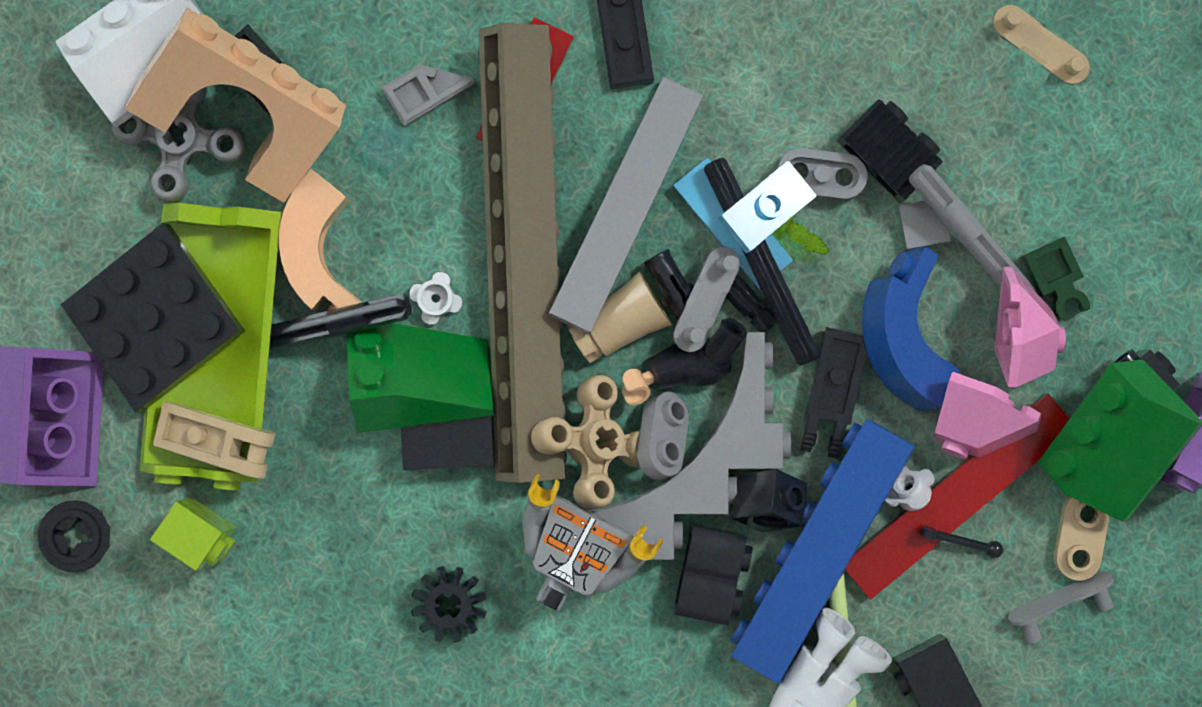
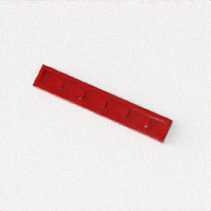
M1045 393L1030 406L1041 413L1040 426L1036 433L978 458L971 455L931 488V498L926 506L916 511H903L855 552L846 568V572L870 600L941 542V540H930L920 536L919 531L922 525L951 534L1041 459L1070 419L1049 393Z

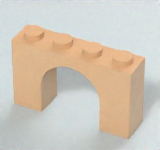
M186 8L134 86L125 110L166 133L187 100L204 87L225 84L237 86L251 92L268 109L274 128L253 155L245 180L284 203L339 130L346 104L339 101L338 97L328 89L318 88L300 77L292 67L282 63L279 64L267 57L253 43L245 39H238L223 30L212 18L203 14H197L191 9Z

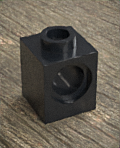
M778 469L737 476V494L734 498L732 519L762 533L802 527L808 483Z

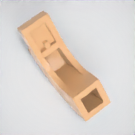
M311 168L293 190L282 214L279 229V251L284 272L294 291L312 310L318 311L327 299L332 302L327 309L328 311L362 303V301L335 280L326 265L324 257L326 234L331 224L351 200Z

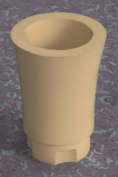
M639 271L620 289L607 297L590 335L571 326L567 327L579 350L588 362L591 363L603 354L608 356L623 346L672 324L651 287Z

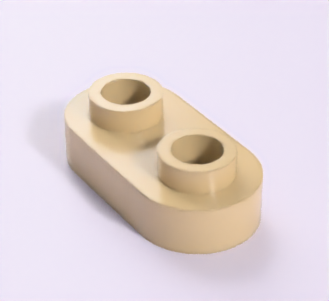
M1068 497L1062 506L1054 551V563L1058 571L1065 577L1082 581L1094 576L1101 566L1109 515L1093 508V519L1089 522H1084L1080 517V512L1083 507L1088 505ZM1078 550H1083L1086 554V561L1081 566H1075L1072 560L1073 554Z

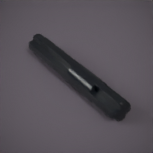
M400 293L272 324L269 352L404 321L413 313V306L410 304L409 297L406 294Z

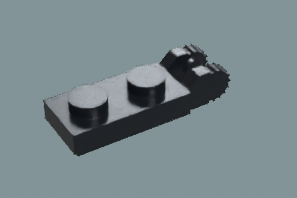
M825 327L820 356L818 357L805 415H808L801 442L800 449L802 451L811 452L812 447L815 446L819 419L822 418L835 421L827 450L828 457L839 458L847 424L851 425L867 356L863 335Z

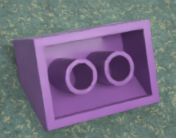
M0 346V483L12 485L97 486L104 367L94 352Z

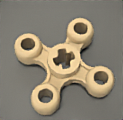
M605 375L589 377L579 385L577 400L584 410L583 421L578 427L570 426L569 423L559 417H551L537 423L531 433L532 444L539 453L554 455L567 450L571 458L581 465V477L574 485L573 495L576 503L586 510L602 509L613 500L615 488L607 472L612 459L620 458L628 466L640 467L637 456L640 430L624 435L621 427L615 421L610 420V409L617 400L618 389L615 382Z

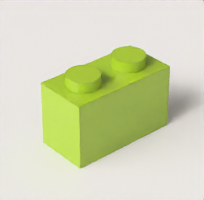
M192 497L174 503L150 540L197 571L209 565L213 567L217 562L222 563L236 543V540L231 538V535L237 527Z

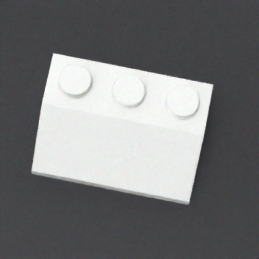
M113 0L55 41L72 71L116 128L134 116V114L125 110L133 88L185 9L189 8L197 14H203L195 0Z

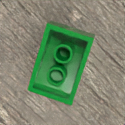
M396 323L347 334L349 402L358 433L494 416L487 339Z

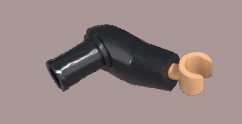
M722 319L708 344H704L699 350L686 352L678 348L676 344H673L644 360L642 363V373L638 369L627 370L623 375L622 381L624 386L621 390L626 402L629 405L643 403L650 396L649 387L655 391H661L679 385L709 386L718 383L731 372L730 358L742 340L747 336L745 327L735 319Z

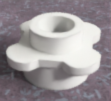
M437 272L433 275L432 280L422 285L415 284L410 289V298L418 303L422 310L421 318L427 324H436L444 314L448 312L456 313L462 307L461 297L454 294L450 287L451 279L444 272ZM434 294L440 296V301L437 303L432 301Z
M905 466L885 501L891 507L900 505L907 511L922 509L930 501L932 494L930 485L934 483V475L928 469L912 471ZM913 485L912 488H910L909 490H906V487H907V486Z

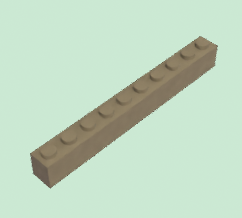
M500 23L479 29L491 380L494 410L495 481L532 482L535 474H540L538 481L565 479L567 451L554 455H545L539 453L531 441L532 429L537 423L551 417H559L561 419L565 417L561 380L564 363L560 352L562 322L548 316L558 295V285L561 277L560 269L557 265L559 227L555 213L557 180L554 175L553 158L556 138L552 130V104L554 101L550 74L552 44L549 40V25Z

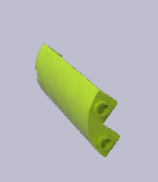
M185 203L163 204L161 223L171 225L242 325L245 332L145 410L139 471L155 474L154 482L181 484L182 476L214 480L213 488L241 490V482L257 483L258 478L246 476L153 446L163 402H175L262 429L281 212L246 207L218 208ZM242 442L239 456L247 458L250 443Z

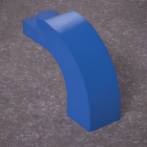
M926 246L901 252L890 265L889 275L891 276L870 281L862 310L864 344L875 372L884 385L897 398L919 412L942 408L952 372L958 373L960 370L934 353L924 341L919 330L917 320L918 302L939 256Z

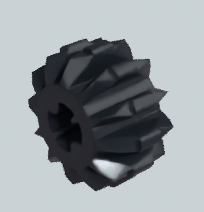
M439 566L437 568L438 584L428 574L421 578L423 585L430 592L421 589H415L412 592L414 599L425 602V605L417 606L411 610L412 616L419 617L427 614L428 619L421 624L419 629L425 633L433 624L438 626L435 633V641L441 642L443 640L446 629H450L454 642L461 641L462 632L460 625L471 634H474L478 629L475 622L468 616L484 619L487 614L485 609L473 606V603L486 600L487 593L479 591L471 594L470 590L476 586L479 578L474 575L466 584L460 582L464 574L463 567H456L452 580H449L445 566ZM443 594L449 598L455 594L460 600L456 605L457 608H461L460 612L457 614L452 610L447 611L445 614L441 612L439 606L443 601L438 600L439 595Z

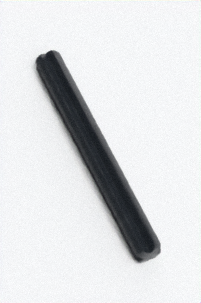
M724 157L718 158L704 167V172L725 213L744 195ZM764 239L748 253H745L742 249L798 365H805L816 360L820 356V352L766 240Z

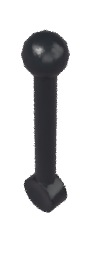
M922 525L919 531V535L930 540L937 539L985 551L991 558H999L1004 551L1002 544L998 541L985 543L938 531L926 525Z

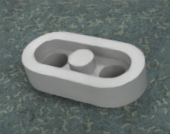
M796 148L787 152L781 158L777 167L778 169L787 161L792 166L795 164L805 166L807 177L803 180L816 194V197L836 200H849L856 197L865 188L868 179L864 163L858 157L845 153ZM837 171H848L851 175V183L847 186L839 185L835 179Z
M663 392L649 398L643 409L637 456L643 472L654 480H662L676 475L683 465L689 415L683 400L673 392Z

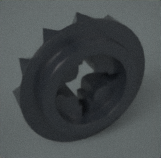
M65 501L51 508L43 517L38 530L39 547L43 556L54 567L66 572L85 571L100 563L111 546V526L103 516V511L87 501ZM81 518V533L87 535V538L92 539V542L77 543L75 549H72L70 554L71 540L65 537L63 533L58 532V529H74L76 523H79Z

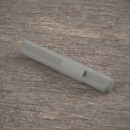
M924 164L910 175L909 182L1000 288L1003 267H1012L1036 292L1034 286L931 166Z

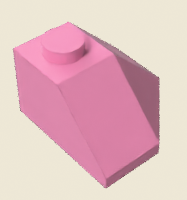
M1003 267L994 351L1007 386L1019 387L1055 370L1057 353H1063L1065 349L1066 334L1065 328L1059 326L1052 309L1012 267Z
M952 372L935 429L936 443L942 444L941 450L951 456L967 459L969 454L979 458L1036 433L1040 426L1041 413L1025 405L1019 411L1014 408V402L1008 399L1009 394L1001 389Z

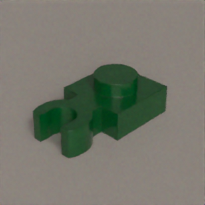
M1066 237L1059 238L1021 256L1039 296L1053 293L1055 299L1052 304V310L1060 322L1069 319L1064 309L1065 302L1068 299L1075 300L1081 312L1090 309L1088 297L1083 292L1076 290L1072 283L1084 276Z

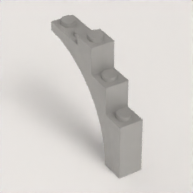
M747 332V336L743 340L741 367L731 401L714 433L693 459L684 465L676 475L671 476L665 482L633 499L598 510H588L632 533L633 537L641 526L648 527L642 536L643 540L648 544H656L661 537L663 543L655 557L651 560H674V549H682L683 525L682 522H674V514H728V504H734V498L737 494V478L728 477V469H783V459L791 458V433L783 432V423H765V414L773 413V388L765 387V369H772L773 344L772 342H765V332Z

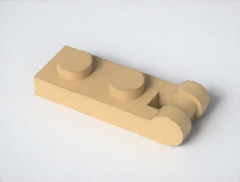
M163 402L153 446L246 476L265 478L268 464L265 463L268 447H273L276 433L175 402ZM243 441L250 443L247 458L239 456Z

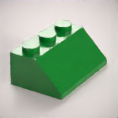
M1143 359L1111 363L1038 461V464L1067 496L1125 522L1131 518L1202 427V420Z

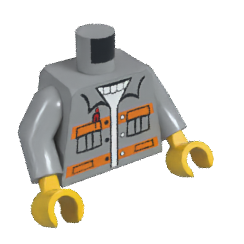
M535 474L528 491L529 500L522 524L525 552L534 560L532 568L547 575L536 597L537 601L560 612L572 589L587 597H590L594 591L606 593L632 578L646 560H651L655 557L663 543V539L660 537L656 544L646 543L642 536L648 527L641 526L633 537L632 533L557 495L560 487L558 480H555L552 489L545 490L538 485L540 474Z

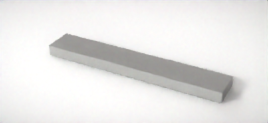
M665 77L662 78L548 316L590 335L702 101L703 95Z

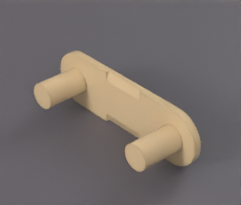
M1006 5L995 13L993 24L996 32L1042 64L1044 68L1068 84H1078L1088 76L1090 64L1086 56L1065 40H1061L1047 30L1040 22L1015 5Z

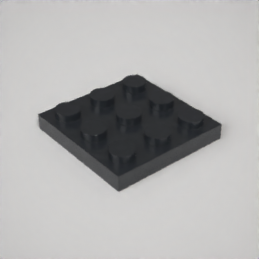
M161 223L60 304L135 412H144L245 332L242 325L171 225L167 223Z

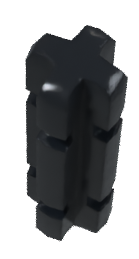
M736 275L725 298L744 317L748 315L752 319L750 323L759 332H767L777 323L768 305L764 307L760 303L762 299L739 275Z

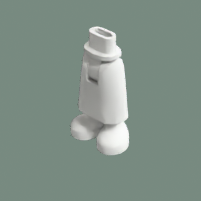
M823 608L816 618L819 637L816 647L803 645L785 673L769 707H847L861 691V687L856 679L864 673H881L885 671L891 664L892 659L888 652L877 642L868 637L860 636L851 646L841 664H836L832 660L855 635V628L838 612L829 608Z

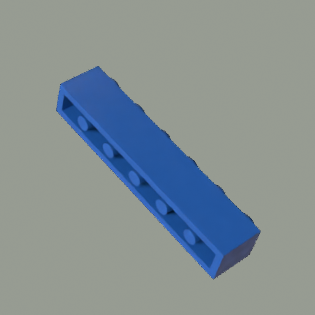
M866 419L862 426L855 422L842 444L843 447L848 449V452L840 465L832 462L819 484L826 490L818 504L810 501L806 506L802 525L803 531L795 544L789 540L786 542L775 561V564L781 567L773 583L765 579L753 600V603L759 606L751 622L743 618L731 638V642L737 645L731 656L777 684L782 681L785 673L797 656L813 628L817 616L825 607L916 447L913 443L870 419Z

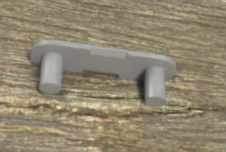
M715 248L709 253L673 331L674 342L683 351L694 352L699 350L708 338L718 312L740 267L739 257L731 248Z
M1097 572L1089 579L1076 581L1012 610L1008 615V620L1011 625L1021 626L1027 643H1036L1042 639L1036 621L1054 613L1056 609L1077 600L1082 601L1090 596L1094 597L1099 611L1104 612L1113 608V602L1107 589L1114 582L1112 574L1109 572Z

